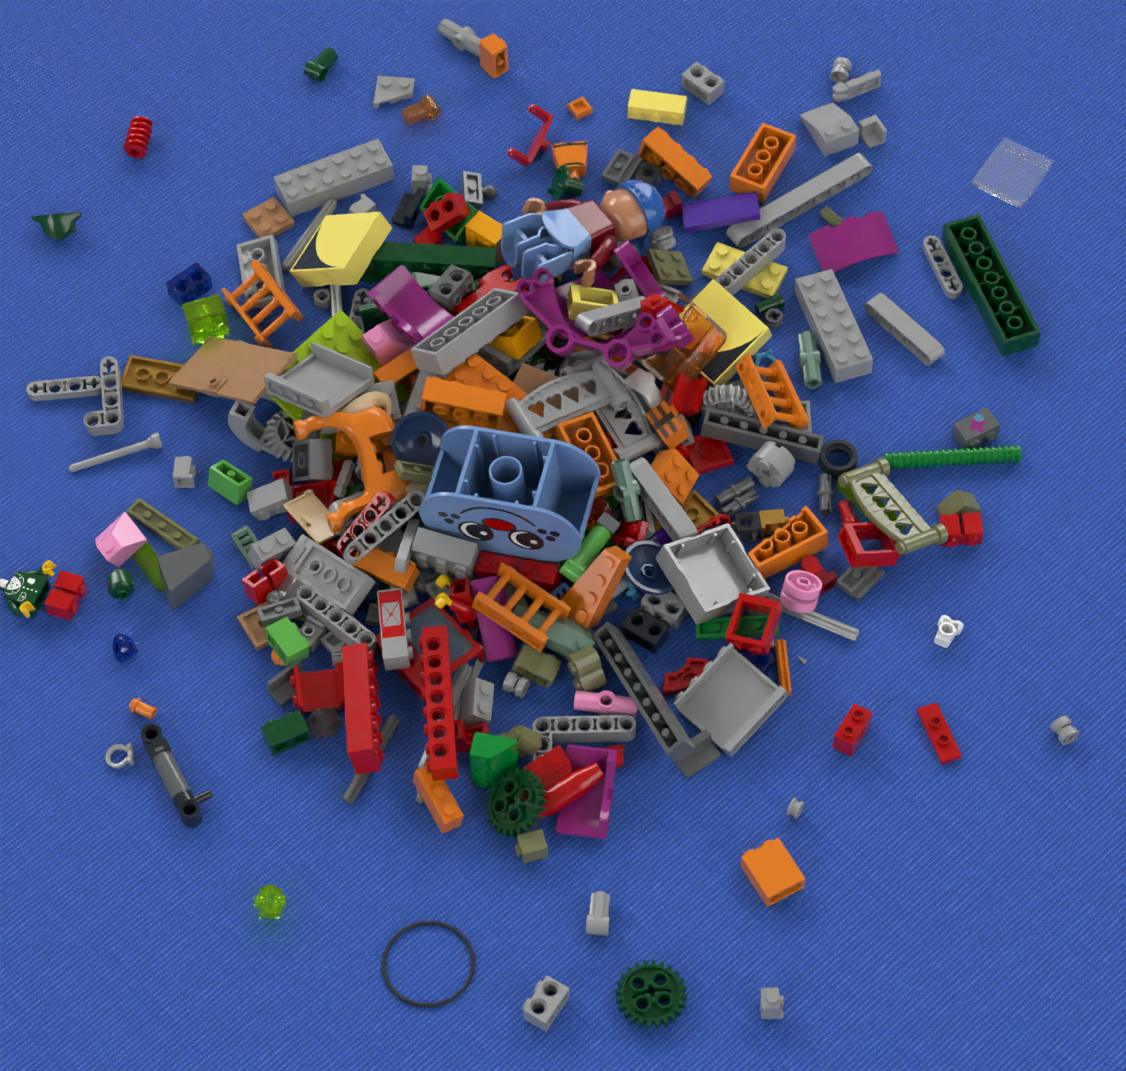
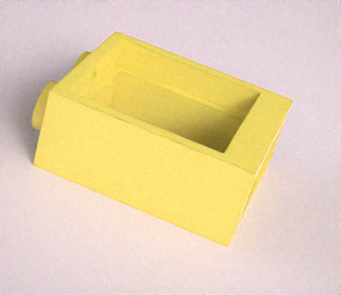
M570 284L566 300L569 319L575 320L582 312L619 302L616 291Z

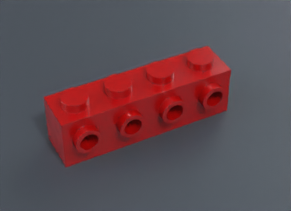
M489 551L479 552L474 568L477 579L497 576L499 567L503 562L507 566L513 567L516 572L548 593H551L559 586L562 578L559 566L552 562L541 563L530 558L524 560L512 555L502 556Z

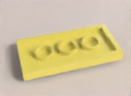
M717 242L702 269V275L716 280L722 272L746 252ZM771 262L741 289L769 299L770 296L777 293L788 272V267Z

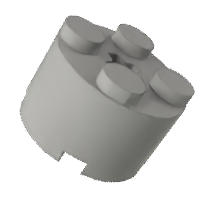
M773 441L765 442L747 464L748 470L759 479L760 485L765 488L781 486L795 469L793 466L795 459L792 454L783 446L781 448L775 446L776 443Z

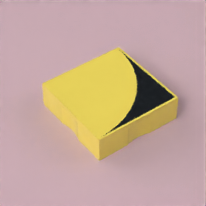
M381 212L327 215L293 265L290 273L302 287H317L330 284L356 285L392 227Z
M713 279L684 308V312L679 314L695 340L681 350L678 346L671 350L682 360L689 363L698 374L708 380V384L712 387H715L716 384L722 386L723 383L726 384L736 374L737 369L735 366L745 355L750 354V356H753L772 337V334L763 322Z

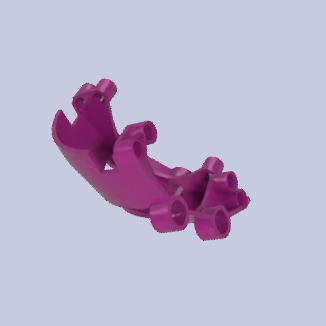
M628 240L613 249L626 272L609 282L600 268L595 272L594 283L589 286L616 291L615 284H618L623 279H633L640 296L646 298L653 293H657L667 298ZM540 267L534 271L531 279H522L517 284L516 289L521 300L549 328L545 338L546 344L554 354L559 356L569 355L577 347L602 353L606 362L613 369L624 370L632 365L634 357L667 351L676 346L681 350L695 340L670 304L656 314L658 317L656 320L649 313L640 314L637 318V325L606 340L593 342L584 339V337L589 335L577 329L574 324L575 320L569 319L566 300L570 284L582 286V277L554 288L553 275L547 268ZM547 274V280L540 282V277ZM526 286H531L530 292H523ZM651 320L652 323L651 325H648L647 323H645V321ZM557 336L560 339L569 341L565 347L555 348L553 340ZM611 356H626L621 362L615 363L611 360Z

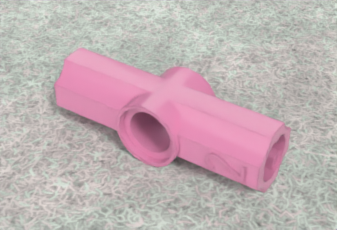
M576 690L574 710L598 712L601 716L613 714L637 716L638 707L631 697L616 696L610 691L593 693ZM608 702L610 705H603L602 703Z

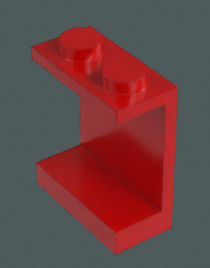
M343 662L335 663V669L299 673L298 667H294L293 675H290L291 688L295 687L296 693L292 695L293 706L298 707L301 714L345 709Z

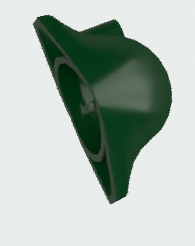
M70 212L32 216V219L41 225L47 236L54 240H62L67 238L70 233L76 232L75 222L82 216V213Z

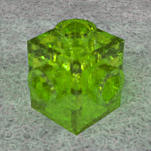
M264 885L263 888L259 889L257 895H254V908H258V919L281 917L283 914L282 907L286 906V896L282 894V888H276V885Z

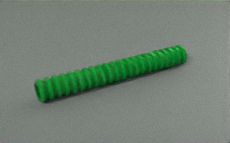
M1004 445L1003 448L1001 446H997V448L985 446L984 449L982 447H978V449L967 447L966 450H963V448L951 450L949 448L947 451L935 449V451L928 450V452L916 450V452L910 451V453L898 451L896 454L894 452H891V454L885 452L883 458L888 461L890 468L895 470L897 467L898 469H902V467L914 469L915 466L917 468H920V466L932 468L933 465L939 467V465L951 467L952 464L954 466H958V464L964 466V464H967L968 466L970 463H973V465L977 463L980 465L983 463L989 464V462L1001 464L1002 462L1008 463V461L1020 463L1022 453L1019 445L1015 447L1013 445L1009 447Z

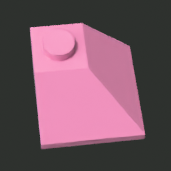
M392 318L378 324L362 336V342L381 367L415 346L408 340L409 338L405 332L400 333L391 324Z
M126 512L119 516L95 539L96 546L108 562L118 568L148 541Z

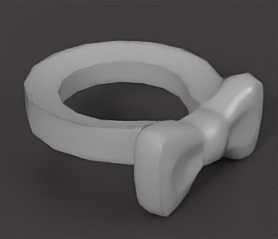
M128 743L126 746L122 744L113 745L106 752V763L114 769L122 768L128 763L131 766L135 765L133 758L134 747L131 743ZM123 750L128 753V756L118 764L111 762V755L115 751Z

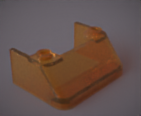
M678 293L677 296L689 306V309L683 316V322L689 328L695 340L681 350L678 346L674 347L665 358L656 353L650 354L645 360L641 357H634L639 364L672 391L678 374L683 373L693 381L727 339L726 332L692 300L681 293Z

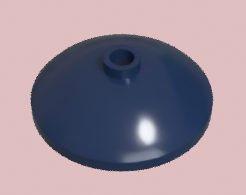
M416 411L405 415L398 421L392 432L391 447L394 456L399 461L435 466L440 452V442L443 434L449 430L448 425L442 418L427 411ZM424 436L426 442L421 443L418 438Z
M645 540L633 543L625 551L632 558L624 574L629 582L642 592L651 595L667 594L674 590L655 559L663 545Z

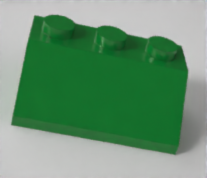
M438 177L419 208L424 211L429 208L431 203L443 199L445 194L450 192L458 193L441 177ZM466 200L465 202L471 215L444 231L455 242L466 243L465 225L478 213Z
M475 732L470 751L472 784L481 788L495 787L494 780L500 781L501 773L507 775L508 769L512 771L515 768L519 769L517 739Z

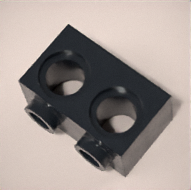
M634 607L622 622L621 632L626 639L656 655L669 637V626L664 621L651 617L646 611Z

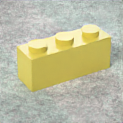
M631 89L628 103V118L683 125L687 96Z

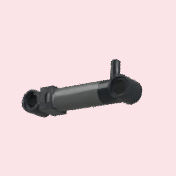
M147 724L142 728L140 734L153 766L156 767L181 817L182 823L187 827H196L202 821L199 803L212 798L213 794L211 790H207L196 796L193 795L172 754L171 747L162 735L161 728L156 724ZM190 811L195 812L192 815H187V813Z

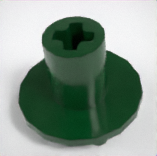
M556 166L552 186L547 189V193L551 194L552 200L559 201L563 198L564 194L580 197L584 182L569 177L568 166Z

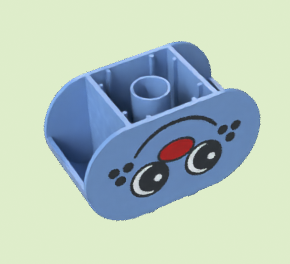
M476 426L453 427L442 436L440 452L428 491L419 509L420 517L431 531L476 543L478 550L548 562L567 560L574 557L580 550L600 480V469L593 458L586 452L563 441Z

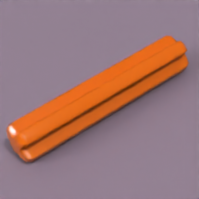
M777 639L775 641V653L779 686L781 685L787 691L788 696H790L792 690L786 641L784 639Z

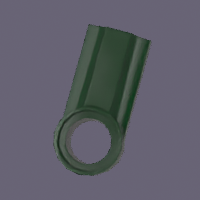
M330 47L325 48L314 61L309 60L306 63L303 73L318 82L324 81L328 69L337 61L338 54Z

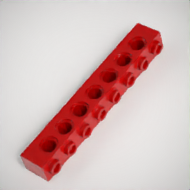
M447 625L422 628V636L418 638L419 647L423 649V653L420 654V664L424 666V671H421L422 684L425 683L426 687L422 689V698L427 703V706H423L424 719H428V724H424L425 737H429V742H425L426 755H430V760H426L427 773H432L433 781L458 779Z

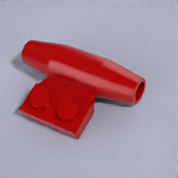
M560 745L523 767L536 773V776L541 777L540 782L545 784L542 790L548 793L543 798L548 800V802L542 806L546 808V811H541L540 813L543 818L560 811L582 797L605 777L596 762L572 772L571 762Z

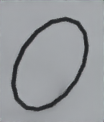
M420 921L402 928L390 939L382 955V974L387 987L401 1001L416 1007H438L454 1001L467 989L475 972V954L469 940L457 928L441 921ZM421 925H440L454 931L466 943L471 955V970L464 986L452 997L437 1003H417L402 997L391 986L386 973V957L393 942L405 931Z

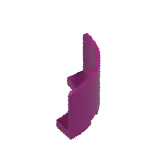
M870 212L859 219L856 216L843 219V224L832 228L830 225H827L809 234L808 236L822 271L832 269L833 272H836L870 258L899 253L884 213Z
M400 265L367 293L380 312H385L392 318L391 324L400 333L405 332L409 338L408 340L414 345H417L455 317L437 304L403 265Z
M576 745L567 746L566 756L571 762L572 772L596 762L605 777L585 795L559 811L556 833L606 839L610 821V806H612L614 790L610 789H613L614 777L616 775L618 750Z

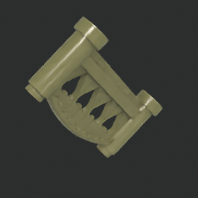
M885 458L875 459L871 464L842 473L839 476L840 486L851 488L857 503L866 516L883 533L897 542L895 547L898 554L905 555L933 544L940 545L948 541V532L945 526L938 523L929 527L889 481L887 476L890 475V466ZM861 486L877 487L874 494L870 495ZM872 499L888 500V503L884 508H880ZM884 512L900 513L896 521H891ZM900 525L912 528L907 535H904L895 526Z

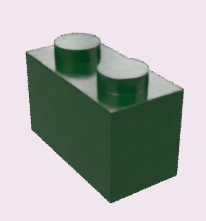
M300 710L289 712L284 717L270 720L261 726L263 738L272 756L311 740L310 730Z

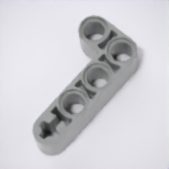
M105 357L100 362L103 410L89 412L84 417L87 432L92 436L117 434L124 428L121 371L114 357ZM117 402L115 405L109 406L110 403ZM112 420H118L115 423H110ZM93 422H98L96 425L91 426Z

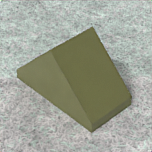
M957 489L936 506L939 516L958 514L959 519H962L963 513L981 512V508L973 494Z

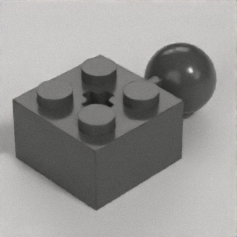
M304 411L301 420H305L315 414ZM321 429L312 431L308 435V439L293 442V482L332 480L334 473L332 465L334 448L332 439H320Z

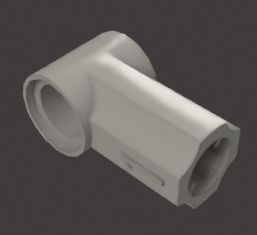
M603 891L591 894L586 934L608 936L610 894Z

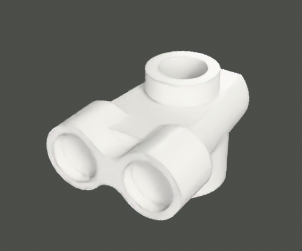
M942 615L937 623L939 629L934 640L935 644L947 648L954 637L961 633L964 627L963 623L958 620L954 621L947 615Z

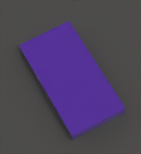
M757 191L682 205L685 233L761 219Z

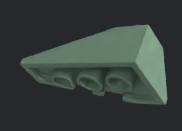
M517 605L513 614L522 617L529 607ZM537 610L528 624L539 629L550 613ZM558 617L545 634L549 637L546 647L569 661L570 654L587 646L594 645L595 639L592 634L595 631L592 629L586 630L569 618L564 620Z

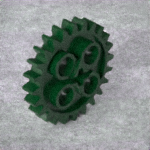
M515 768L514 771L508 769L507 775L500 774V781L494 780L495 787H489L492 794H486L490 801L485 803L489 807L485 814L490 815L487 821L492 823L491 828L496 829L497 833L517 838V835L524 834L525 830L532 832L531 825L538 826L537 818L543 819L540 813L541 811H546V808L542 806L548 802L543 796L548 792L542 790L545 784L540 782L541 777L536 776V773L524 768Z
M654 959L651 965H648L647 961L644 960L643 966L640 967L636 962L635 970L628 967V975L621 974L623 981H617L618 989H615V995L618 996L616 997V1004H620L619 1012L625 1011L623 1014L624 1019L631 1017V1025L638 1021L639 1028L643 1024H647L648 1030H650L651 1025H655L656 1029L659 1030L660 1023L668 1027V1020L675 1022V1015H682L681 1009H685L686 1006L684 1001L687 1000V994H685L687 986L682 985L684 978H678V970L672 973V965L664 968V961L658 966ZM662 980L665 984L657 985L655 982ZM635 984H641L644 987L641 989H636L633 986ZM662 1000H666L669 1002V1004L663 1006L659 1004V1002ZM645 1004L648 1007L646 1009H639L637 1006Z

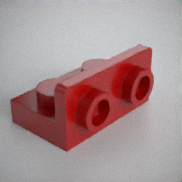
M621 519L617 535L612 536L610 539L613 544L628 548L635 542L645 541L649 523L641 520L625 522V519Z

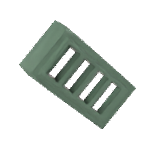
M245 525L230 536L233 545L254 571L256 568L247 554L251 545L258 542L248 525Z

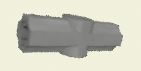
M443 19L440 22L438 33L450 39L457 49L462 51L466 49L480 57L479 42L482 39L477 37L470 27L465 26L462 28L449 19Z

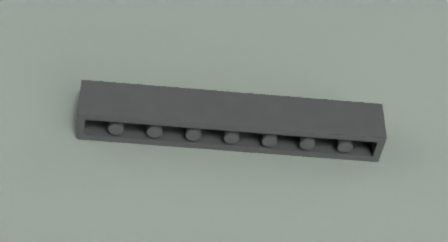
M606 622L592 636L667 755L681 762L696 749L621 630Z

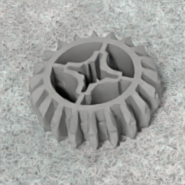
M723 383L722 386L716 384L715 387H709L703 394L701 413L704 417L707 407L750 418L754 412V407L746 388L740 389V385L735 387L732 383L730 385Z
M281 410L273 414L271 419L267 421V426L264 428V432H266L264 439L268 440L266 446H271L272 448L270 453L275 451L277 453L276 458L282 456L283 462L289 459L290 463H292L293 442L300 440L297 439L294 431V421L286 412ZM294 433L292 437L290 436L288 439H286V437Z

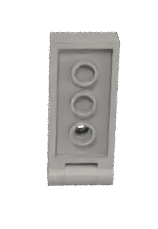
M304 534L300 536L282 562L286 566L288 574H291L305 585L312 586L350 615L355 613L375 584L371 577Z

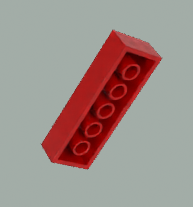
M367 643L343 646L342 661L347 753L357 775L382 771L381 762H384V753L382 749L380 750V744H383L382 732H379V727L382 726V718L378 714V709H381L380 697L377 696V692L380 691L379 680L376 679V674H379L378 663L375 662L373 650L369 651Z

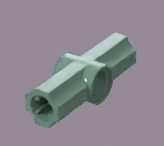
M803 331L801 334H798L799 366L803 371L805 387L815 389L822 384L820 352L817 350L815 333Z
M628 458L615 460L610 464L616 484L613 487L614 496L621 504L625 522L640 520L643 517L638 499L640 486L633 479Z

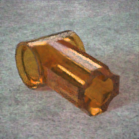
M426 95L420 99L419 103L401 110L406 125H410L425 118L428 120L436 119L440 116L441 109L432 95Z

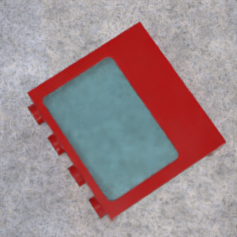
M433 598L409 613L410 625H407V630H411L412 642H408V647L412 646L413 659H410V668L395 669L398 675L422 700V689L426 688L425 683L422 684L421 671H424V666L420 664V654L423 653V649L419 647L418 638L422 636V628L447 625L451 673L474 657L480 663L484 661L482 645L471 638L466 628L462 629L459 626L457 619L453 615L450 616L446 612L445 607H437L435 605L436 601ZM381 633L375 636L377 652L383 657Z

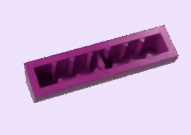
M501 576L470 581L473 598H475L479 591L483 594H488ZM504 587L494 598V601L501 606L507 603ZM476 610L487 662H500L517 657L518 652L514 635Z

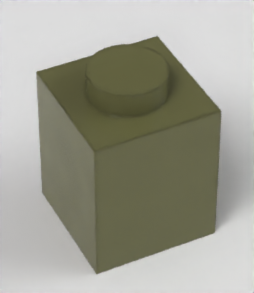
M542 829L517 835V844H514L517 857L521 856L523 863L548 857V847Z

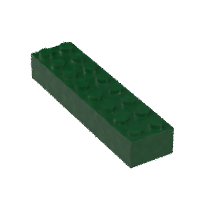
M980 214L943 224L942 240L1001 356L1038 346L1041 332Z
M384 241L372 257L369 266L358 282L380 283L400 265L405 266L410 274L418 272L442 276L451 264L470 272L473 280H477L489 272L498 269L497 248Z

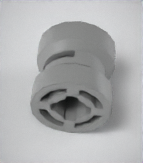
M838 57L834 60L833 69L830 73L831 80L836 83L847 82L852 67L849 59Z
M510 671L504 680L502 690L508 693L513 692L515 696L522 699L527 693L530 679L520 678L516 673Z
M1068 716L1058 718L1050 726L1052 731L1058 734V739L1062 745L1073 742L1080 734L1076 727H1072V722Z

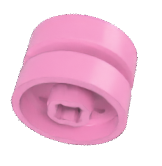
M790 571L786 574L780 595L781 604L787 609L798 613L814 611L822 588L821 580L814 574L806 571Z

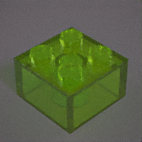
M219 294L182 304L185 324L192 345L204 343L208 336L222 338L230 334L226 311Z

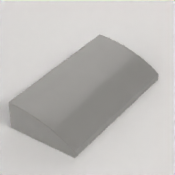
M273 234L238 244L237 251L242 284L253 274L254 269L250 263L256 259L265 266L285 292L278 243ZM262 279L260 281L257 280L244 292L245 303L263 287L264 282ZM272 292L267 293L252 308H265L273 300L274 294Z

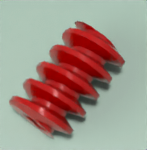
M136 116L131 119L123 146L125 153L137 159H142L146 156L153 131V122L143 116Z

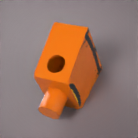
M587 141L552 144V159L555 167H560L561 165L568 166L569 177L580 180L579 177L586 176Z

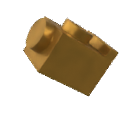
M783 509L759 511L758 525L761 539H764L765 535H774L776 529L782 528L788 523V516H784Z

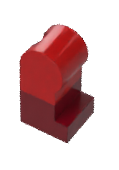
M675 190L668 192V196L662 198L666 212L665 219L682 214V202Z
M808 555L802 559L801 571L814 574L822 582L820 596L836 586L837 575L833 571L827 573L819 565V560L815 556Z

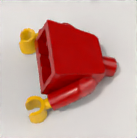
M440 575L435 583L441 589L448 585L450 587V594L448 597L446 593H440L435 597V605L439 608H443L446 604L449 605V608L455 611L459 623H465L469 630L477 628L479 624L476 609L472 607L474 598L470 576L451 581L447 575Z

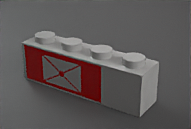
M402 588L377 591L385 671L410 668V659H413L412 646L408 647V642H412L411 630H407V625H410L409 612L405 613V608H409L407 595L403 596Z

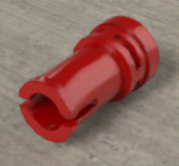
M843 500L839 502L837 506L842 516V523H859L856 515L853 513L850 501Z

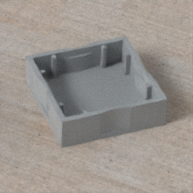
M729 523L707 530L698 536L686 537L665 544L655 558L696 625L734 612L740 593L764 598L770 590L756 565L747 556L742 543Z

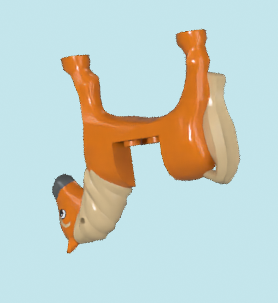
M368 392L352 399L326 419L318 415H312L305 420L293 422L298 440L306 439L314 430L335 428L343 431L351 439L357 452L361 466L364 493L361 497L354 500L341 502L336 512L326 515L332 534L342 530L345 520L353 514L364 510L379 492H390L394 497V502L402 501L413 491H420L426 497L429 487L428 483L399 479L396 470L382 474L384 468L381 461H377L375 455L377 454V449L374 442L371 443V441L391 436L395 427L391 418L392 401L383 392ZM416 498L411 499V502H420ZM421 521V523H420V528H424V529L430 530V529L423 523V521Z

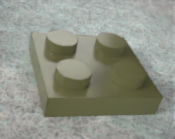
M654 249L647 251L646 257L658 284L691 285L693 279L681 251Z

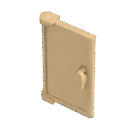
M311 489L304 491L303 495L283 504V507L319 545L337 535L339 537L342 536L347 530L346 527H342V530L334 534L331 533L326 515L330 512L314 495Z

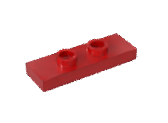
M937 702L917 708V714L941 765L961 759V753Z

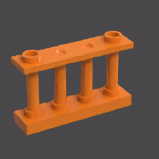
M255 259L250 263L254 269L253 274L233 293L229 292L226 288H223L222 292L226 295L224 297L225 301L231 307L234 306L256 334L254 336L255 340L261 346L265 344L271 348L273 345L267 338L288 319L294 318L300 322L304 316L265 266ZM262 279L264 282L263 287L242 306L237 299L257 280L260 281ZM272 292L274 294L273 300L252 319L247 312L267 293ZM283 306L285 308L283 314L262 332L257 325L276 307Z
M746 354L735 366L763 428L767 429L774 420L787 422L790 428L803 430L810 423L781 360H775L768 368L755 366L750 354ZM760 375L766 376L768 382L762 381ZM767 390L773 391L775 397H769ZM774 406H779L783 413L776 412Z
M502 562L497 576L501 577L488 594L478 592L472 607L541 653L549 638L545 635L558 617L566 620L571 608L564 601L558 600L516 572L513 567L507 566ZM508 582L517 590L508 602L501 606L494 601V598ZM526 594L534 602L522 617H518L511 610L521 597ZM542 605L550 610L551 613L541 627L536 629L528 624V622Z

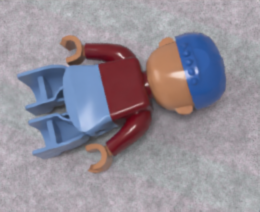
M627 180L617 185L616 190L605 192L600 205L593 200L582 202L581 200L567 199L544 203L539 198H530L526 200L522 208L523 216L507 221L502 225L501 252L505 262L511 268L522 265V277L525 279H531L534 271L540 267L547 268L553 277H557L566 272L571 266H574L573 272L575 274L583 272L582 286L589 287L594 283L595 272L615 254L613 249L618 247L617 241L622 242L634 239L640 249L645 247L649 235L654 233L664 222L666 215L665 206L657 189L653 185L641 180ZM542 275L540 277V282H545L548 278V275Z

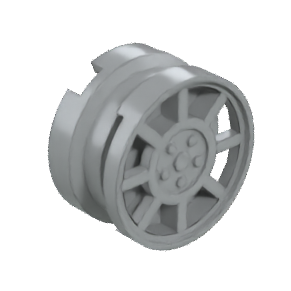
M668 226L659 227L654 233L649 235L647 240L650 242L649 248L668 250L674 247L676 241L672 236V228Z

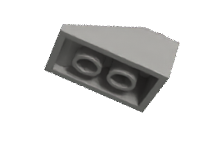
M833 102L799 115L824 157L858 145V127L851 116Z

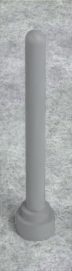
M158 432L151 434V437L147 438L148 440L71 464L69 471L76 472L147 448H155V450L163 448Z

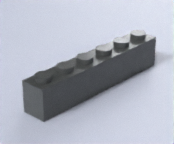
M710 407L706 409L700 433L701 436L757 450L765 442L773 441L778 448H781V446L786 448L794 459L817 464L824 439L822 435L771 423L765 429L758 419Z

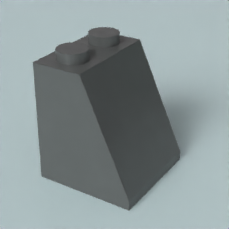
M205 542L157 556L160 578L172 610L178 608L213 579L212 571L215 570L214 557L211 549L206 548Z

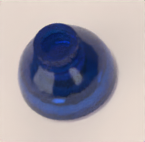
M116 634L113 639V654L118 662L127 661L134 653H138L139 645L137 641H133L131 637L125 634Z

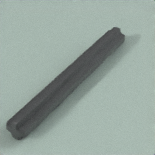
M395 715L389 716L380 731L383 735V744H380V750L384 751L400 724V719ZM370 773L355 774L342 796V800L346 804L354 803Z

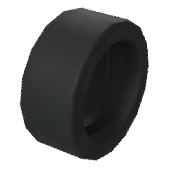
M835 439L828 441L823 445L820 452L819 466L822 472L838 479L842 473L856 469L857 450L850 442ZM833 452H842L850 457V462L844 466H834L827 461V455Z

